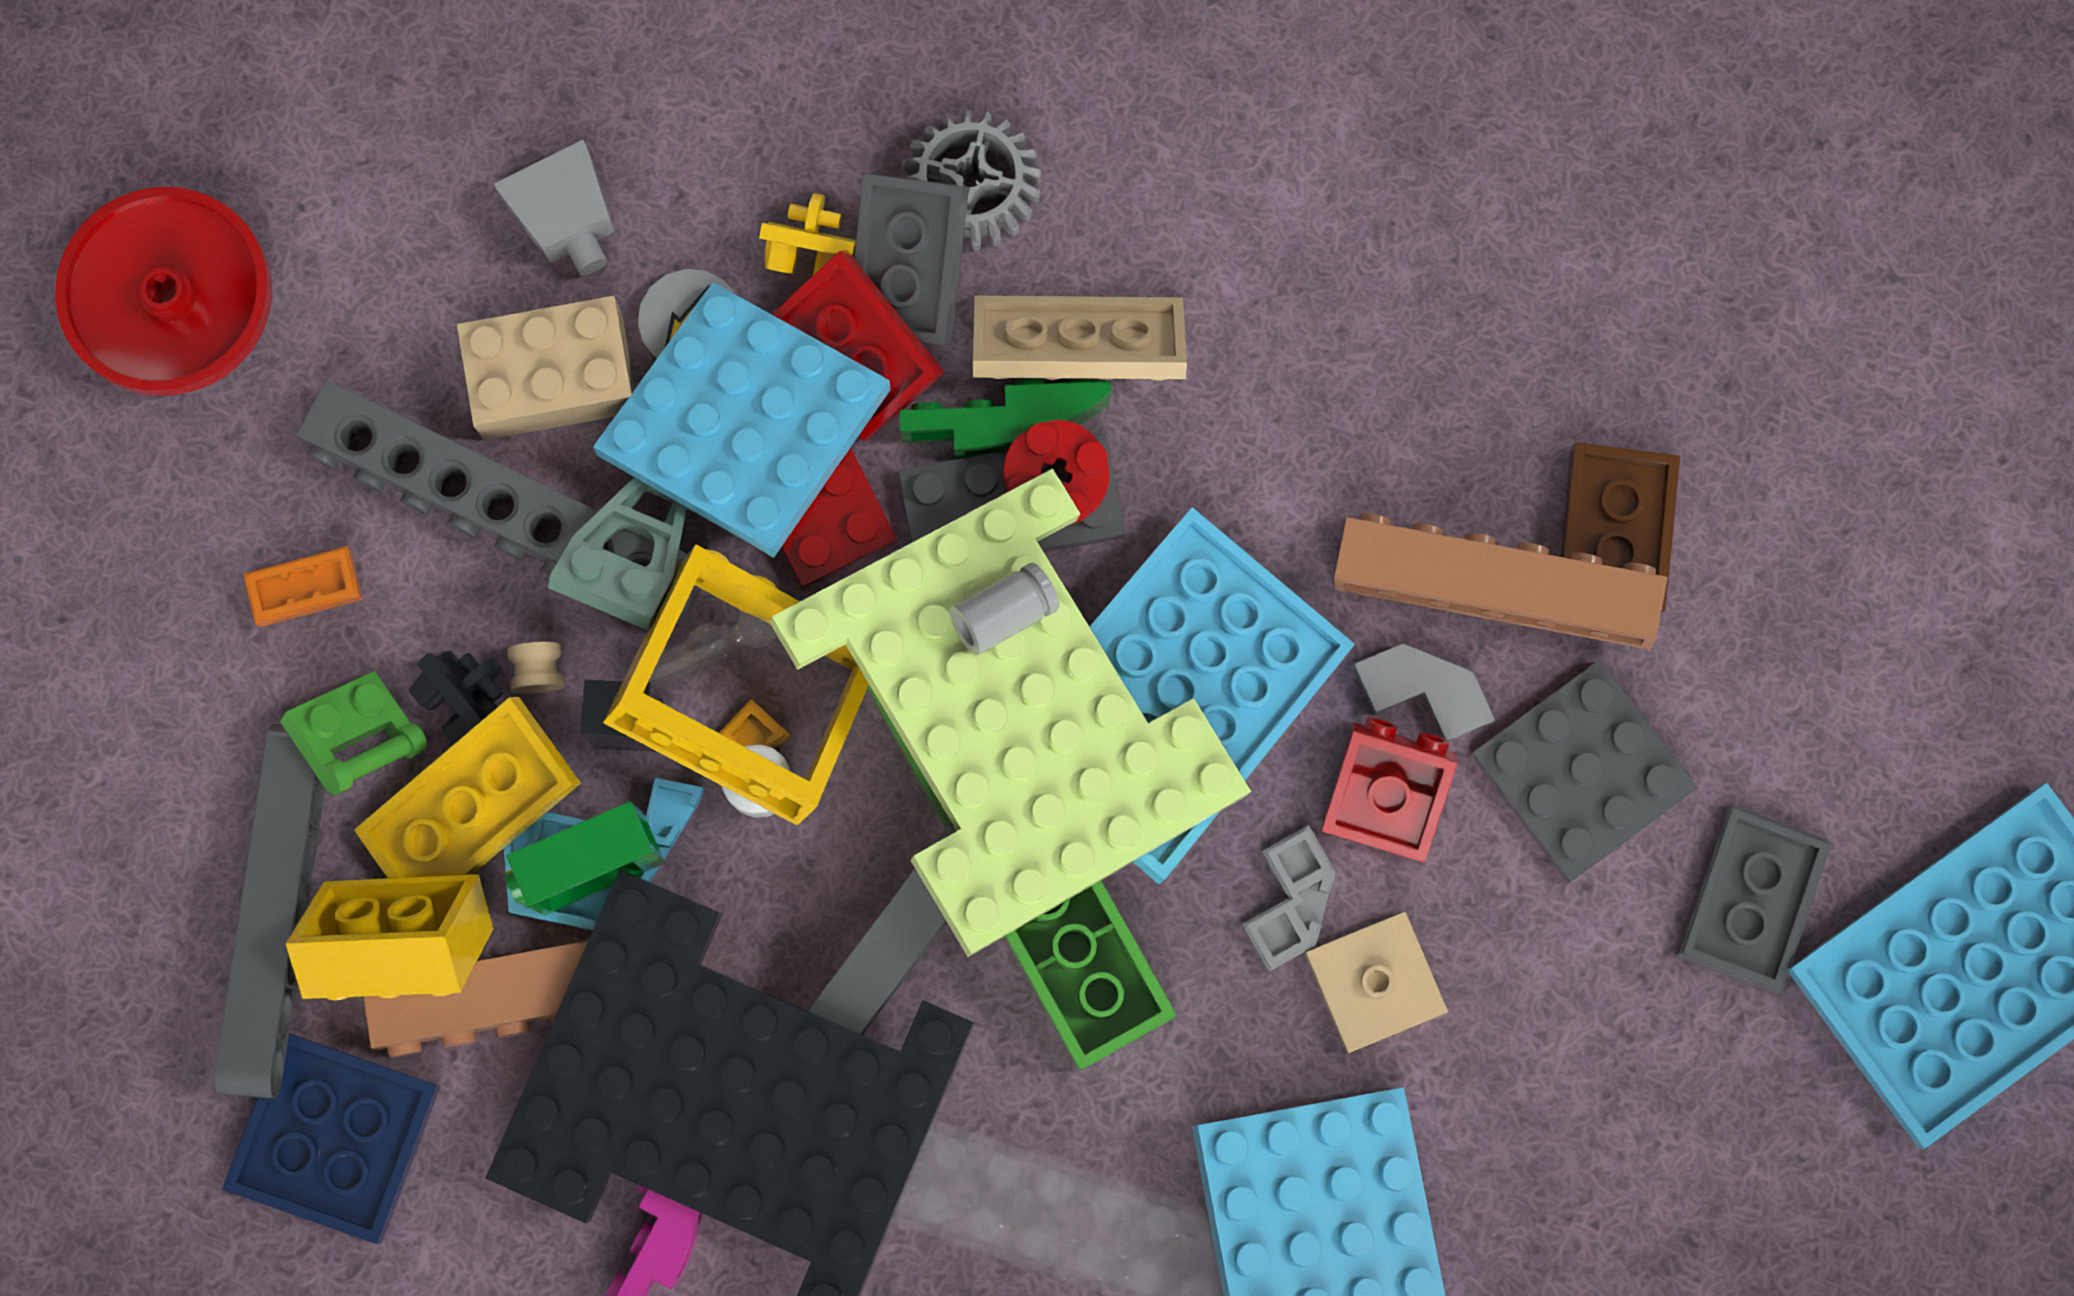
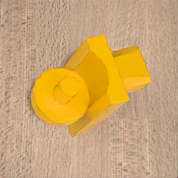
M813 193L808 207L790 204L788 219L805 222V229L775 222L762 223L759 239L767 240L765 246L766 269L790 274L795 273L799 247L817 251L813 275L839 251L848 250L852 257L855 256V239L819 232L821 226L839 229L842 214L824 210L825 195Z

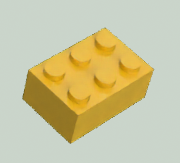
M479 874L324 881L285 944L303 999L327 998L329 1000H341L347 997L361 996L393 998L399 995L411 994L445 996L451 993H461L494 928Z

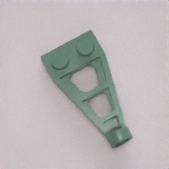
M634 477L572 536L550 574L548 588L649 631L672 584L687 507ZM645 492L672 502L665 522L632 509ZM626 529L653 541L654 549L651 562L644 567L604 550V544L617 531Z

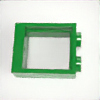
M630 801L507 854L506 857L511 870L504 872V877L516 903L522 902L526 908L546 916L612 887L619 869L637 876L665 864V861L645 814Z

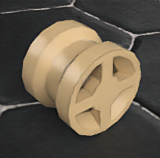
M531 642L514 645L507 649L508 660L514 665V676L510 679V691L512 693L535 694L553 692L564 688V677L557 669V661L562 656L559 643Z

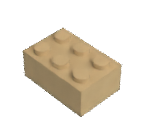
M615 296L457 324L473 426L484 440L615 417L627 399L632 397V393L635 390L623 315Z

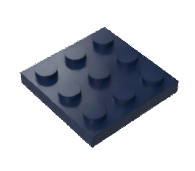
M289 1033L283 1079L279 1094L276 1098L257 1097L222 1190L363 1240L382 1244L441 1086Z

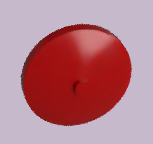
M152 187L122 195L99 208L78 228L66 246L60 260L55 283V304L59 323L65 338L80 359L108 382L135 393L154 396L179 395L202 389L222 379L238 367L253 350L261 337L268 320L272 301V279L268 260L260 242L240 216L219 200L207 194L180 187Z

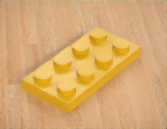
M509 697L355 828L354 831L387 878L474 874L578 787L581 782L519 697Z

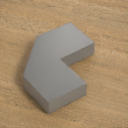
M1406 644L1393 647L1357 662L1352 666L1373 715L1422 695L1441 738L1447 741H1451L1495 721L1473 671Z
M1309 825L1261 852L1287 900L1241 925L1267 973L1313 948L1318 940L1321 922L1336 872Z

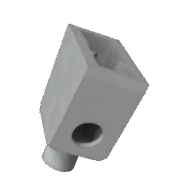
M584 140L494 183L507 209L549 263H554L569 255L580 276L593 274L607 264L608 260L598 240L614 233L615 229L594 162Z

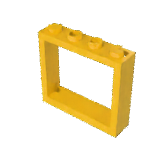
M695 544L678 566L671 587L649 631L647 630L603 723L798 825L817 807L869 683L846 645L824 655L852 670L805 779L644 694V689L694 585L771 626L770 620L772 616L800 602L777 589L770 580L761 576L751 575L729 563V560L721 553L709 549L705 550Z

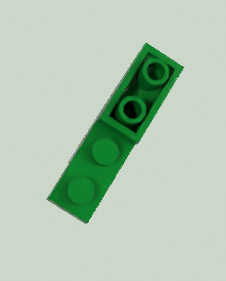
M1020 378L1015 380V385H1005V406H995L994 401L984 399L964 402L963 408L942 409V404L938 402L914 403L911 405V410H900L902 443L954 441L955 459L1006 451L1017 436L1037 423L1065 420L1081 425L1110 404L1111 381L1099 382L1097 378H1068V383L1047 384L1045 378Z

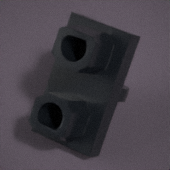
M450 650L438 656L427 653L417 663L423 672L411 686L409 692L419 705L427 710L437 709L445 700L455 710L456 713L441 726L442 733L452 745L458 742L498 707L494 702L503 695V692L493 680L502 671V666L496 659L492 658L479 664L470 652L458 659Z

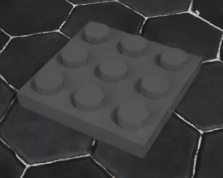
M1600 659L1470 754L1567 884L1582 875L1698 788Z

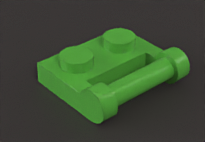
M375 671L286 711L280 721L324 788L335 796L350 789L354 780L403 756L411 759L427 749V740L423 731L416 724L409 722ZM383 730L391 738L344 762L335 759L333 754Z

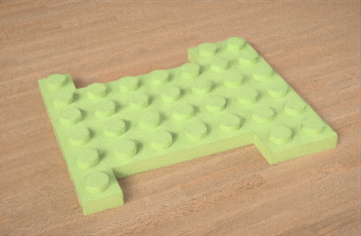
M1053 469L772 616L770 620L772 628L797 670L843 645L847 646L957 832L914 855L911 862L967 957L1234 804L1251 792L1194 698L1150 723L1146 721L1038 544V541L1077 521L1080 516V512ZM1029 563L1037 564L1045 572L1055 589L1059 601L1058 611L1047 617L1043 616L1039 622L979 655L971 653L963 644L953 626L949 611L950 607L1003 577L1020 571L1023 566Z

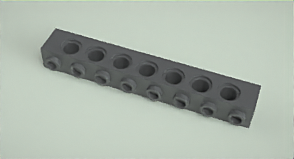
M328 380L323 384L296 434L309 448L306 455L312 460L335 470L338 463L356 470L353 478L375 491L382 492L385 485L403 493L400 501L408 507L425 515H429L431 509L434 508L450 516L447 524L472 538H476L478 532L481 531L497 539L494 544L496 549L517 560L523 561L526 554L544 562L541 570L548 575L552 573L572 536L598 512ZM362 431H371L373 433L372 441L366 449L362 451L350 450L351 440L357 433ZM410 453L419 454L420 461L413 472L409 474L397 473V464L403 456ZM455 476L467 478L466 488L460 495L456 497H445L443 495L444 485L450 478ZM504 498L514 500V509L507 518L503 520L490 519V509L496 501ZM549 521L561 523V533L555 541L551 543H540L537 541L536 535L541 525ZM626 529L617 531L604 544L609 547V552L644 567L651 562L654 549L653 541ZM679 550L674 575L680 563L688 555ZM694 585L675 624L676 627L682 629L702 590L701 588Z

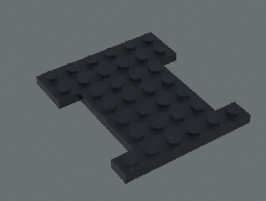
M619 869L485 1179L583 1223L591 1222L609 1177L613 1173L810 1261L811 1263L797 1296H860L975 1022L922 1000L901 1051L702 965L723 913Z

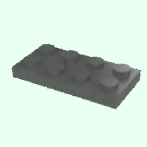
M1106 433L1094 435L1107 451L1110 470L1109 486L1103 501L1095 511L1081 522L1070 524L1038 541L1043 552L1125 538ZM1007 450L899 469L911 542L930 534L1007 493L1002 479V465ZM1057 458L1053 465H1043L1042 474L1053 469L1061 482L1068 483L1070 480V473L1064 470L1066 462Z

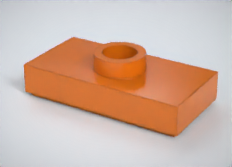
M348 546L243 574L254 622L258 627L363 600L352 551Z

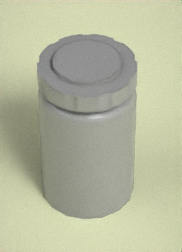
M1032 562L1023 566L1020 571L1013 572L952 605L949 611L953 626L963 644L971 653L979 655L1039 622L1043 616L1047 617L1057 612L1059 601L1055 589L1045 572Z

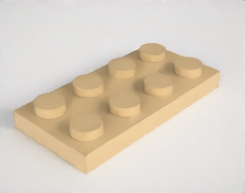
M974 295L973 377H989L994 379L1045 378L1050 380L1060 378H1097L1100 380L1151 379L1156 381L1186 379L1187 356L1183 297Z

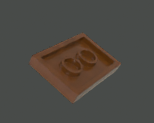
M1575 442L1571 448L1561 557L1570 559V554L1586 553L1600 557L1603 560L1602 565L1623 568L1625 563H1640L1654 567L1656 569L1655 575L1668 577L1661 613L1666 610L1681 455Z

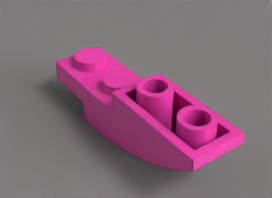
M639 1185L637 1191L645 1195L639 1208L658 1217L654 1226L648 1222H645L630 1249L631 1253L637 1255L635 1262L627 1276L621 1272L616 1275L605 1296H647L654 1281L669 1289L675 1288L691 1256L700 1230L703 1214Z

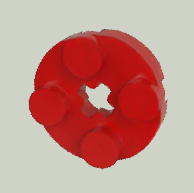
M1065 420L1037 423L1017 436L1005 454L1002 465V479L1006 492L1042 475L1041 470L1044 464L1053 465L1057 458L1066 462L1064 470L1070 473L1069 482L1061 483L1080 512L1077 521L1073 523L1081 522L1098 508L1106 495L1110 480L1107 451L1090 431L1076 423Z

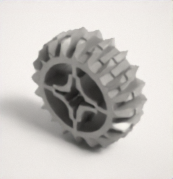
M966 109L962 112V123L954 125L952 118L945 114L942 117L943 130L941 132L927 124L924 128V136L927 142L921 140L912 141L910 148L915 157L903 160V171L909 175L905 178L965 186L963 178L967 180V174H973L975 163L977 162L979 182L976 180V186L969 188L964 237L971 238V247L977 252L981 249L982 236L988 235L990 242L993 246L997 247L1001 244V228L1009 235L1015 236L1019 233V225L1016 219L1029 221L1032 218V209L1028 204L1039 202L1040 190L1033 185L1041 182V170L1032 167L1037 162L1036 151L1034 149H1023L1027 142V137L1023 132L1009 137L1011 123L1007 119L1000 122L994 128L992 127V115L988 111L983 113L980 123L972 122L970 111ZM969 147L967 153L961 158H943L942 162H938L944 155L955 149ZM987 150L998 154L1008 164L1014 179L1002 177V171H997L986 163ZM1001 198L1005 199L996 208L985 213L973 215L975 208L980 203L985 201L999 202Z

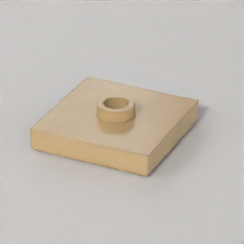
M1406 912L1304 953L1346 1054L1448 1013Z

